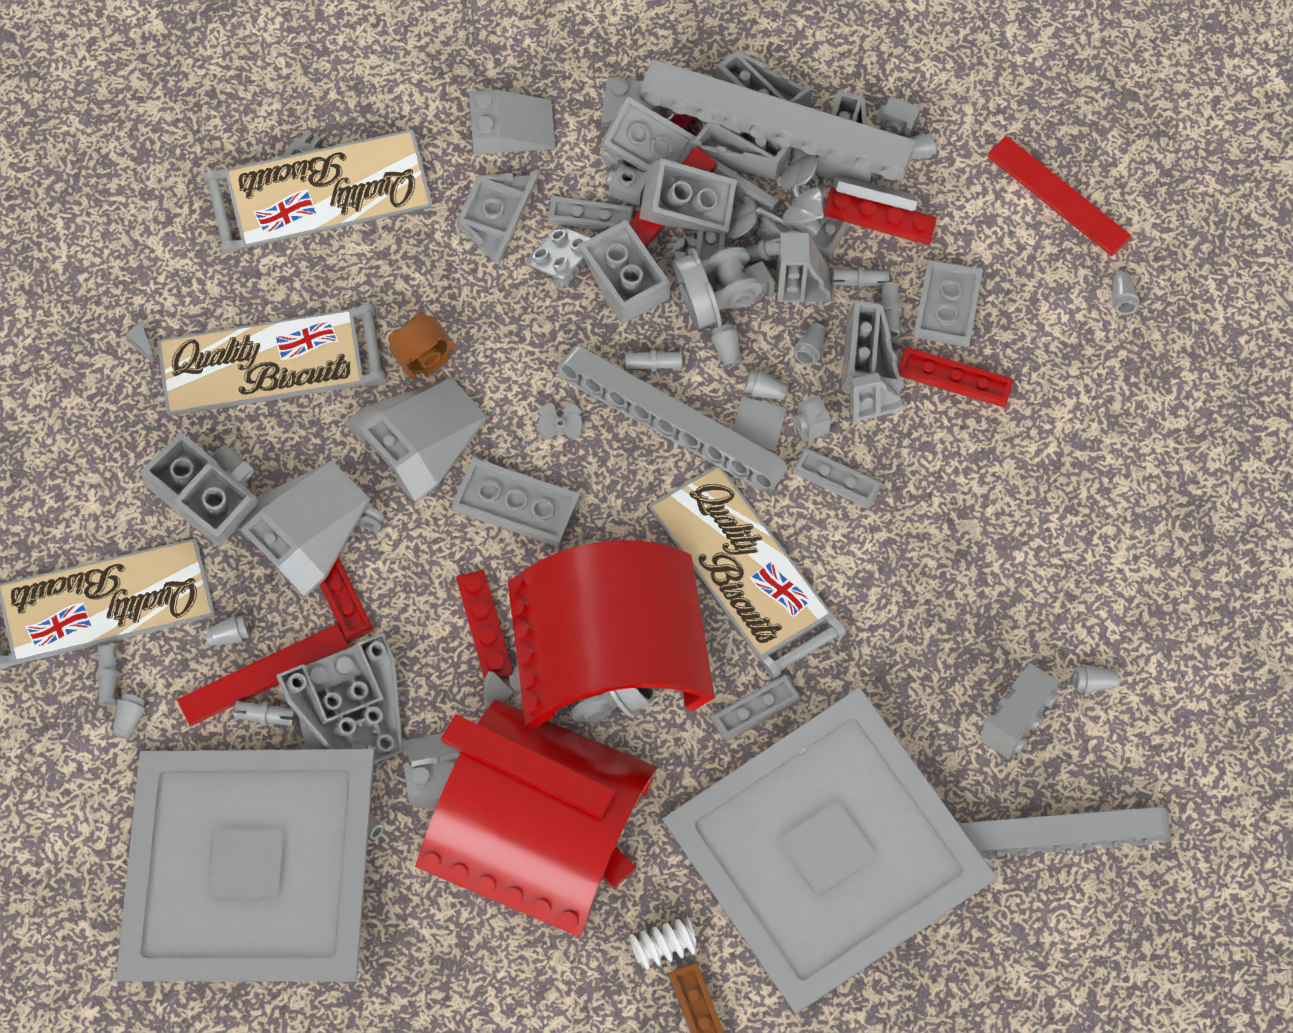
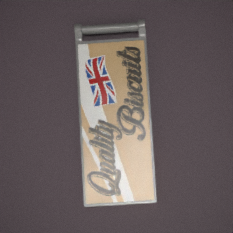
M412 129L230 169L212 170L203 174L204 183L208 184L222 241L220 244L222 254L432 206L416 138ZM227 180L241 240L232 239L219 186V181Z
M363 304L354 309L158 340L167 415L172 416L364 385L385 384L386 374L382 371L374 323V316L376 315L375 306ZM356 318L363 320L371 373L367 375L362 374L354 323Z
M716 465L649 504L648 509L677 549L692 555L694 572L761 661L772 679L781 675L783 669L835 637L839 639L846 635V630L842 623L834 617L727 473ZM824 622L828 624V629L776 661L769 657Z
M193 538L1 583L0 605L11 655L3 656L0 646V670L16 664L214 617L215 612L197 540Z

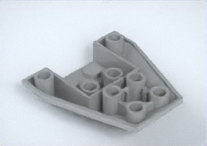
M451 377L368 405L344 423L362 444L367 441L396 473L397 484L416 503L439 486L487 420V416Z
M331 460L256 497L257 506L236 529L248 541L250 540L305 598L326 579L371 499Z
M383 633L358 642L351 648L308 665H300L276 675L287 703L326 749H374V764L403 752L395 660Z

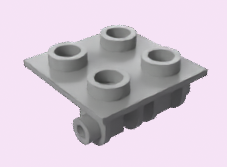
M559 225L524 263L555 277L553 283L558 288L567 287L574 278L573 273L578 275L580 273L579 268L583 270L587 264L578 245L591 238Z

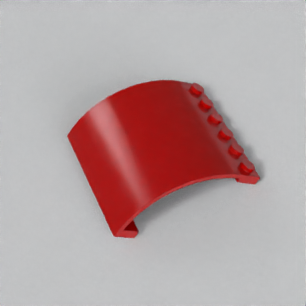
M616 540L596 542L566 549L548 556L507 581L525 726L535 729L554 717L555 711L568 704L589 696L615 690L665 688L683 691L685 708L691 711H695L715 698L691 554L668 545L647 541Z
M495 699L478 721V725L616 791V796L603 819L600 820L461 752L441 793L415 867L580 937L585 929L595 895L616 844L640 796L646 797L648 795L658 767L549 721L532 729L525 726L524 711Z

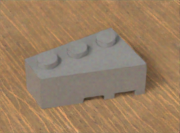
M738 50L717 65L716 79L806 107L811 105V87L807 85L801 86L789 80L790 77L783 73L781 75L768 69L766 64Z
M838 90L831 114L867 125L865 97ZM818 155L817 176L834 180L836 174L870 183V171H860L854 166L834 163L830 159Z
M708 122L692 142V150L695 147L699 148L731 170L772 180L777 179L789 163L791 156L790 146L783 147L774 141L764 138L758 139L739 130L732 131L723 125Z
M796 230L780 233L777 264V302H833L832 272L810 234L801 233Z
M855 300L847 315L841 390L851 391L852 378L877 372L898 394L904 385L902 377L899 376L896 364L897 357L896 353H893L890 342L891 334L884 308L881 304Z
M1029 663L1012 685L1011 691L1006 698L1003 697L999 701V708L993 716L989 714L985 719L980 741L1009 760L1015 752L1020 754L1028 743L1029 739L1026 738L1030 730L1036 731L1044 719V716L1041 714L1046 707L1051 709L1060 696L1057 693L1059 681Z
M457 759L414 767L405 765L409 805L435 810Z

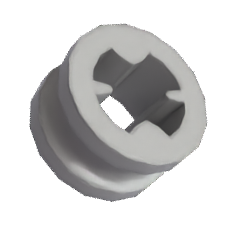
M366 507L357 525L363 529L379 532L381 529L379 523L384 521L385 516L374 508Z

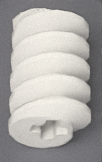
M688 916L685 918V926L680 919H676L674 921V930L668 923H664L662 933L657 927L651 928V937L645 930L640 931L639 941L633 934L629 935L637 963H642L646 970L649 969L650 959H653L660 966L661 956L663 955L669 962H673V952L675 951L681 959L684 958V948H688L692 955L696 954V938Z

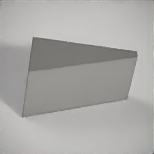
M140 321L126 333L127 342L152 363L154 361L153 353Z

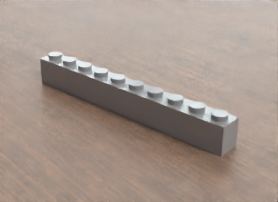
M652 59L641 85V100L646 101L649 105L662 106L671 109L677 114L691 115L703 122L723 125L729 130H739L758 139H768L783 147L790 146L803 150V152L809 155H819L828 158L834 163H844L854 166L860 171L880 174L889 180L896 179L903 182L913 156L915 140L655 59Z

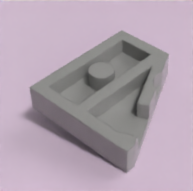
M878 372L851 379L850 413L853 422L906 410L902 397Z

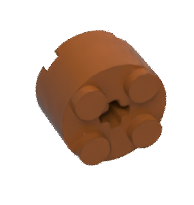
M424 312L417 313L412 317L410 323L402 329L394 330L388 336L390 352L411 379H418L415 375L422 372L426 377L443 367L450 359L448 355L450 349L455 350V343L434 316H427Z

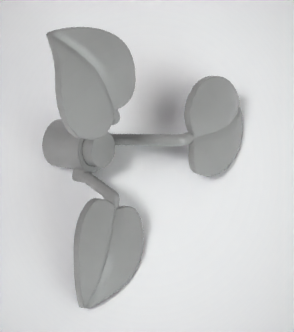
M807 155L796 160L782 174L780 180L781 187L785 190L792 188L796 197V201L786 210L783 218L762 208H756V204L753 201L744 203L732 211L729 233L726 234L725 241L733 240L746 234L755 225L759 214L785 225L789 230L795 228L801 233H809L811 237L816 235L821 227V223L817 219L824 218L823 193L819 188H811L800 194L798 188L799 185L806 184L814 175L817 167V155Z

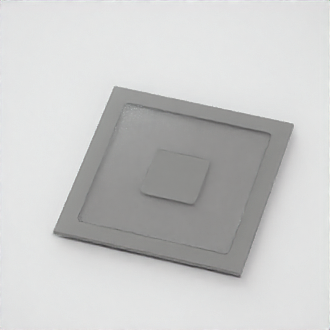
M860 687L662 818V821L795 1015L997 879L996 875Z
M374 749L140 751L116 981L357 982Z

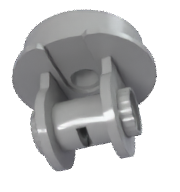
M726 247L715 252L711 258L700 261L695 249L690 248L688 249L687 256L673 260V268L681 296L697 329L712 324L717 328L722 327L720 310L745 307L751 304L762 292L763 286L760 280L748 278L745 273L744 265L750 258L747 249L743 247ZM718 277L722 290L713 293L708 279Z
M653 688L622 689L583 698L577 701L578 704L571 710V716L577 722L595 723L610 716L612 711L619 706L627 716L634 718L639 715L641 707L653 702Z

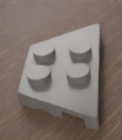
M532 171L530 175L514 177L513 173L501 174L499 176H478L458 217L457 226L495 264L499 265L539 179L538 172Z

